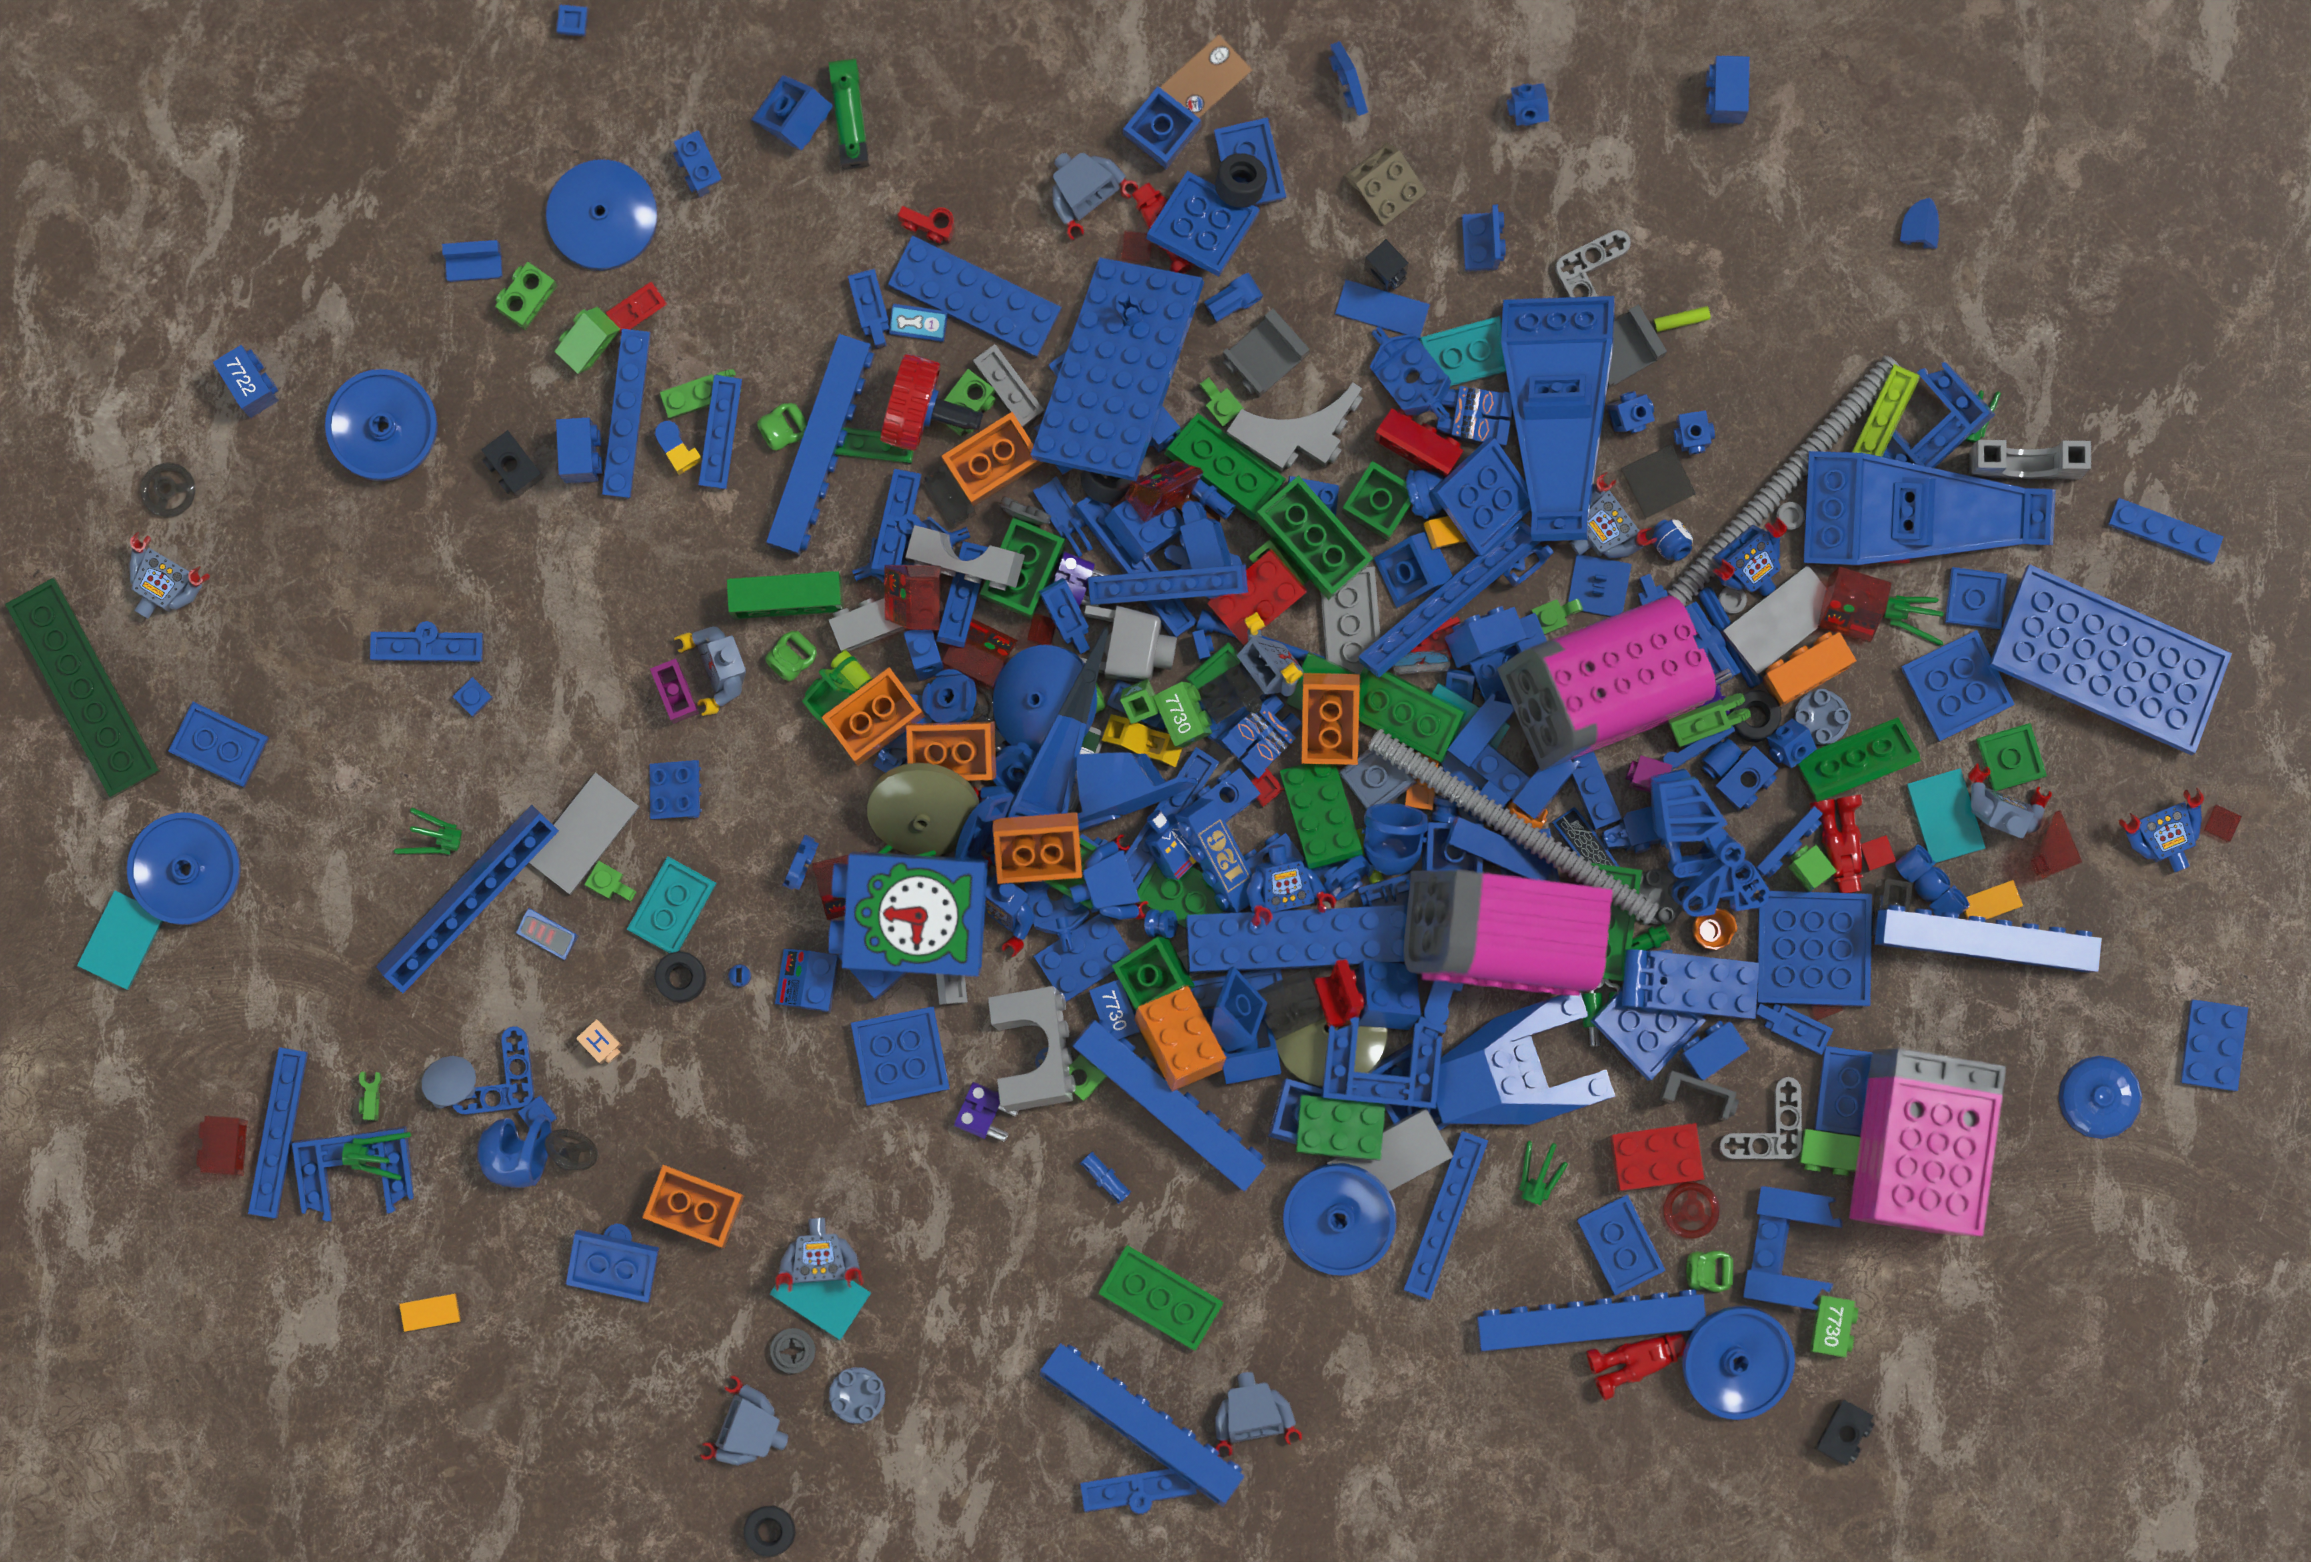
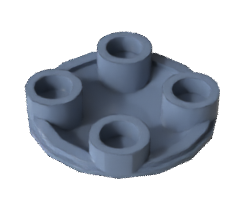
M1818 689L1802 697L1796 706L1794 720L1809 728L1814 743L1820 745L1834 743L1840 739L1847 730L1851 719L1850 711L1841 697L1826 689Z
M448 1056L440 1058L433 1062L425 1071L422 1079V1091L426 1098L437 1108L455 1105L464 1099L471 1098L475 1094L476 1072L471 1063L463 1057Z
M853 1367L842 1371L834 1379L830 1387L829 1400L833 1411L841 1419L849 1423L861 1424L872 1420L880 1413L885 1403V1389L882 1380L874 1372L866 1368Z

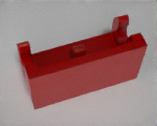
M651 281L605 312V314L620 328L619 333L622 334V329H632L667 305V303Z

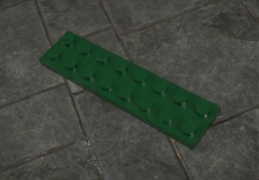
M53 577L6 603L5 606L108 796L112 799L161 772L56 578Z

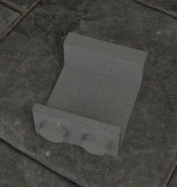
M1639 304L1629 309L1626 315L1614 321L1613 351L1607 389L1665 357L1667 353Z
M1271 309L1259 325L1230 350L1227 348L1223 351L1225 359L1223 364L1232 374L1237 372L1243 379L1241 384L1248 393L1252 395L1255 392L1260 398L1307 357L1310 349L1274 309Z
M1675 1071L1667 1073L1659 1097L1660 1101L1669 1104L1673 1102L1679 1084L1724 1098L1717 1120L1723 1122L1728 1117L1735 1115L1739 1100L1735 1099L1737 1092Z

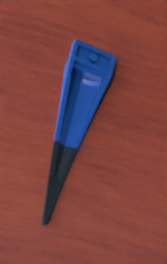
M1107 626L1101 632L1017 789L1006 818L1064 814L1068 812L1077 770V756L1080 755L1108 635Z

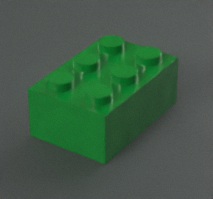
M1013 517L1000 548L1025 555L1017 586L1015 588L1006 585V589L1001 590L989 586L990 581L986 580L980 593L981 598L1033 620L1042 599L1039 591L1047 587L1065 546V539Z

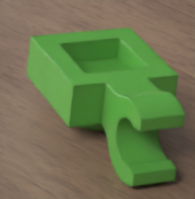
M1209 377L1200 383L1199 387L1211 400L1205 407L1222 428L1236 418L1241 409L1244 410L1228 388L1220 393Z
M1556 599L1532 609V612L1536 613L1544 635L1568 626L1566 617L1583 611L1579 599L1568 602L1563 606Z
M599 860L585 883L587 887L608 899H611L615 892L631 902L637 893L635 890L620 883L624 876L623 874Z
M361 1072L359 1081L366 1091L364 1097H360L359 1114H363L364 1120L378 1121L379 1086L382 1081V1075L376 1072L374 1082L368 1083L366 1081V1072Z

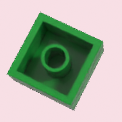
M1371 461L1344 504L1342 513L1389 542L1412 506V503L1409 501L1406 481Z
M1156 937L1112 965L1136 1011L1139 1006L1186 986H1189L1190 990L1195 988L1170 939Z

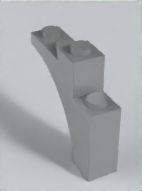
M1352 383L1347 391L1330 406L1302 418L1288 420L1269 419L1256 416L1241 409L1226 434L1281 472L1285 467L1290 469L1299 456L1296 453L1297 450L1323 467H1326L1328 462L1334 464L1342 452L1338 448L1341 440L1335 437L1334 433L1340 435L1348 423L1344 419L1350 410L1355 412L1363 400L1360 396L1362 388Z

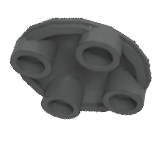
M1005 496L998 503L1011 517L1028 524L1045 525L1051 523L1049 522L1051 515L1033 506L1022 505L1018 501Z
M1653 869L1641 876L1639 895L1642 893L1644 899L1650 898L1652 904H1659V909L1650 923H1670L1683 910V907L1678 905L1671 895L1672 887L1679 879L1671 871ZM1686 886L1678 890V899H1683L1687 891Z

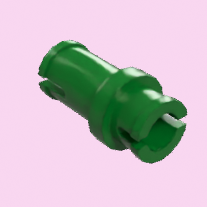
M1662 924L1655 929L1652 926L1648 928V932L1633 938L1631 949L1647 951L1655 946L1657 949L1662 947V943L1671 940L1665 925Z

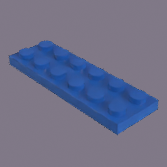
M913 235L888 283L889 287L936 310L946 311L949 316L1038 358L1062 309L1060 306Z

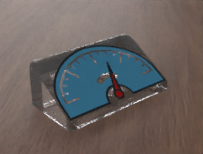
M1444 649L1409 652L1393 665V674L1403 675L1448 671L1450 668L1448 651Z

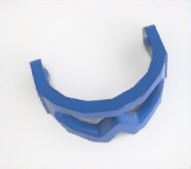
M1540 545L1534 547L1518 560V563H1515L1506 570L1504 576L1512 586H1518L1548 560L1554 553L1548 545L1545 547ZM1534 552L1537 553L1539 562L1519 578L1515 573L1510 574L1512 568L1525 570L1524 559Z

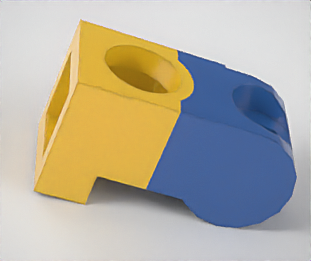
M663 421L657 425L655 430L656 438L679 475L702 462V458L696 448L690 451L687 450L681 440V432L674 422Z

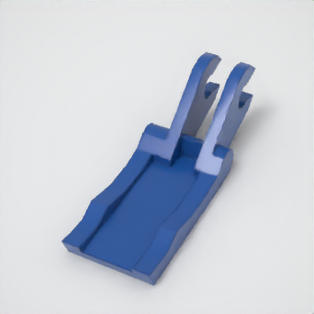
M1057 476L1042 487L1034 489L1033 492L1047 514L1051 515L1050 520L1061 538L1066 537L1077 556L1081 557L1082 553L1070 536L1075 531L1088 551L1092 550V546L1080 529L1086 523L1075 510L1073 502Z

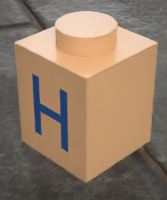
M597 1019L576 1038L600 1064H603L605 1061L608 1064L611 1063L621 1053L618 1049L622 1044Z

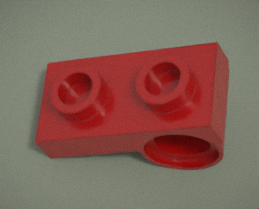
M902 206L898 213V219L902 222L901 226L915 233L917 229L925 232L928 239L939 244L942 241L950 243L954 234L955 223L953 215L948 209L936 208L927 217ZM939 217H946L949 220L948 226L942 229L937 228L934 222Z

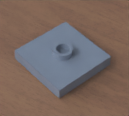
M1368 749L1358 756V765H1346L1339 771V774L1366 810L1368 807L1376 804L1391 803L1417 783L1411 774L1407 775L1405 773V769L1399 770L1397 764H1390L1391 761L1389 759L1385 761L1383 755L1377 756L1375 750L1369 751Z

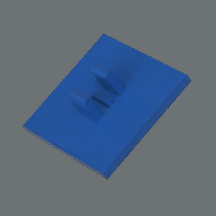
M1576 554L1568 602L1579 599L1583 612L1610 617L1623 613L1631 564Z

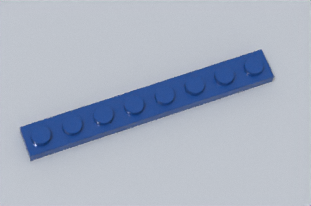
M1520 520L1482 556H1477L1358 656L1360 663L1378 678L1539 544L1541 541H1532L1531 527Z

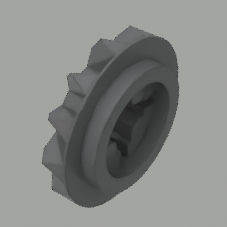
M789 1328L775 1336L771 1343L770 1355L777 1368L783 1372L793 1374L802 1372L811 1365L815 1357L816 1348L811 1336L805 1331ZM791 1338H793L796 1347L805 1348V1351L797 1353L796 1363H793L791 1355L781 1354V1351L790 1348Z

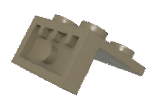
M1386 143L1345 175L1349 184L1361 192L1383 225L1389 223L1426 194L1425 188L1400 150L1389 143Z

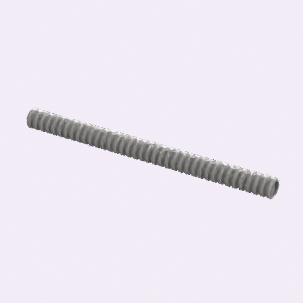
M1883 355L1881 358L1882 362L1875 364L1876 368L1870 370V375L1866 374L1864 376L1865 380L1858 383L1859 387L1852 389L1853 393H1849L1846 396L1847 400L1843 399L1841 401V406L1835 408L1836 412L1829 414L1830 418H1826L1823 421L1824 425L1817 427L1818 431L1812 433V438L1808 437L1806 439L1807 443L1800 446V451L1796 450L1794 452L1795 456H1791L1788 459L1789 463L1783 464V469L1777 471L1778 475H1773L1771 477L1772 481L1765 484L1766 488H1761L1760 494H1756L1753 497L1754 501L1748 502V508L1744 507L1742 509L1743 513L1736 515V521L1732 520L1730 522L1731 526L1725 527V533L1721 532L1718 535L1719 539L1713 540V546L1709 545L1707 547L1708 551L1701 553L1702 558H1697L1695 560L1696 564L1690 565V571L1686 570L1683 573L1684 577H1679V583H1674L1672 585L1673 589L1667 590L1668 596L1676 597L1684 607L1687 606L1686 602L1690 603L1693 600L1692 596H1697V590H1702L1704 588L1703 584L1710 581L1709 577L1716 575L1712 570L1720 568L1713 557L1752 525L1761 526L1762 520L1768 518L1767 514H1772L1774 512L1773 508L1780 505L1779 501H1784L1786 499L1785 495H1789L1792 492L1791 488H1796L1797 482L1803 480L1802 476L1808 475L1809 451L1826 452V450H1831L1832 443L1836 444L1838 442L1837 438L1843 437V431H1848L1850 429L1849 425L1855 424V418L1859 419L1861 412H1866V406H1871L1873 399L1877 400L1879 397L1878 393L1881 392L1893 365L1900 366L1894 359Z
M1383 729L1378 730L1374 734L1368 745L1369 751L1375 750L1377 756L1383 755L1385 761L1389 759L1391 761L1390 764H1397L1399 770L1405 769L1407 775L1411 773L1413 775L1412 778H1419L1422 784L1427 783L1429 789L1435 788L1434 792L1437 794L1441 792L1442 797H1449V801L1452 803L1454 801L1457 802L1459 808L1461 806L1465 807L1464 811H1471V815L1474 817L1476 815L1479 816L1481 822L1483 820L1487 821L1486 825H1493L1494 830H1501L1502 835L1505 836L1507 834L1510 840H1517L1516 844H1523L1524 849L1527 850L1529 848L1532 854H1539L1538 858L1547 859L1546 863H1553L1554 868H1561L1562 873H1569L1568 877H1575L1576 882L1579 883L1581 881L1584 883L1583 886L1613 889V905L1621 906L1620 910L1629 911L1628 915H1635V919L1638 921L1640 919L1643 920L1644 925L1649 924L1659 909L1658 903L1652 904L1650 898L1644 899L1642 893L1638 895L1636 893L1637 890L1634 888L1630 890L1628 884L1622 885L1620 879L1614 880L1612 874L1608 876L1606 874L1607 871H1600L1598 865L1592 866L1590 860L1584 861L1582 855L1578 857L1576 855L1577 852H1570L1567 846L1565 848L1562 847L1560 841L1554 842L1555 838H1548L1547 833H1540V829L1537 827L1535 829L1532 828L1530 822L1526 824L1524 823L1525 819H1518L1517 814H1510V810L1507 808L1505 810L1502 809L1503 805L1494 804L1495 800H1488L1487 795L1484 794L1482 796L1479 790H1472L1473 786H1466L1465 781L1462 780L1460 782L1457 776H1450L1451 772L1447 771L1445 773L1443 767L1440 766L1438 768L1435 766V762H1428L1429 759L1427 757L1422 758L1421 753L1417 752L1415 754L1413 748H1406V744L1398 743L1399 740L1397 738L1393 740L1391 734L1385 735Z

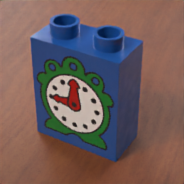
M869 852L850 853L848 864H834L832 897L846 898L845 921L831 920L829 954H843L842 968L979 976L982 968L988 860Z

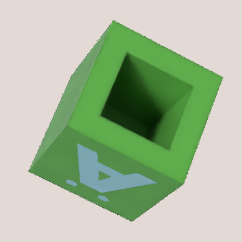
M1149 679L1122 690L1120 700L1131 724L1156 715L1158 712V707L1153 698L1155 692Z

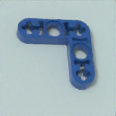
M512 1026L507 1028L502 1035L506 1084L476 1087L475 1094L470 1099L478 1098L476 1092H481L480 1102L483 1108L478 1109L479 1104L472 1103L468 1105L467 1110H464V1107L457 1103L453 1105V1108L458 1113L470 1115L524 1108L534 1100L529 1040L527 1033L523 1029ZM516 1031L518 1036H522V1041L518 1042V1051L524 1050L525 1055L515 1054L509 1057L508 1052H514V1045L507 1040L512 1037V1032ZM516 1059L523 1060L526 1065V1069L521 1075H514L510 1069L511 1063ZM527 1078L528 1083L522 1082V1089L528 1092L529 1096L524 1098L523 1103H520L519 1099L514 1098V1093H518V1084L512 1085L511 1080ZM492 1090L498 1091L501 1095L500 1103L494 1107L489 1106L485 1100L487 1093Z

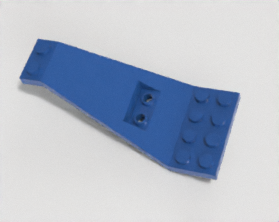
M1614 296L1503 300L1501 346L1532 512V541L1588 540L1589 512L1613 351Z
M1809 451L1804 563L1866 565L2023 544L2053 545L2056 489L2024 488L1867 453ZM1910 492H1913L1915 495L1913 502H1909L1907 499ZM1909 520L1914 524L1911 530L1906 528V523Z

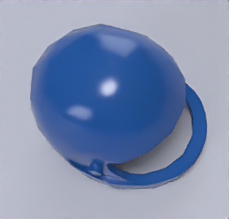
M1383 803L1368 807L1364 815L1366 828L1362 829V834H1365L1364 853L1373 865V868L1388 876L1400 875L1411 870L1419 860L1423 843H1426L1427 837H1424L1425 832L1428 830L1427 815L1421 810L1402 804Z
M539 1114L532 1123L525 1141L519 1138L516 1126L511 1118L497 1120L485 1128L478 1142L477 1159L483 1174L488 1180L503 1187L525 1188L535 1186L541 1178L549 1154L552 1131L550 1119L546 1115ZM540 1127H541L540 1137H539L538 1139H536V1138H537V1135H538V1132H539V1129H540Z

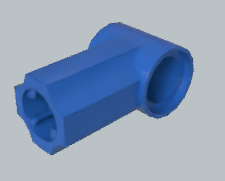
M1245 273L1233 280L1228 285V288L1204 301V304L1212 318L1218 323L1239 309H1246L1254 305L1264 296L1250 273Z

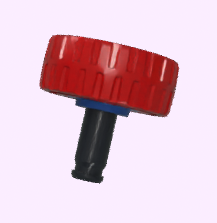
M905 354L893 385L880 439L884 443L914 451L917 450L924 429L930 426L931 420L978 432L984 413L938 399L939 391L936 390L941 365L924 357Z

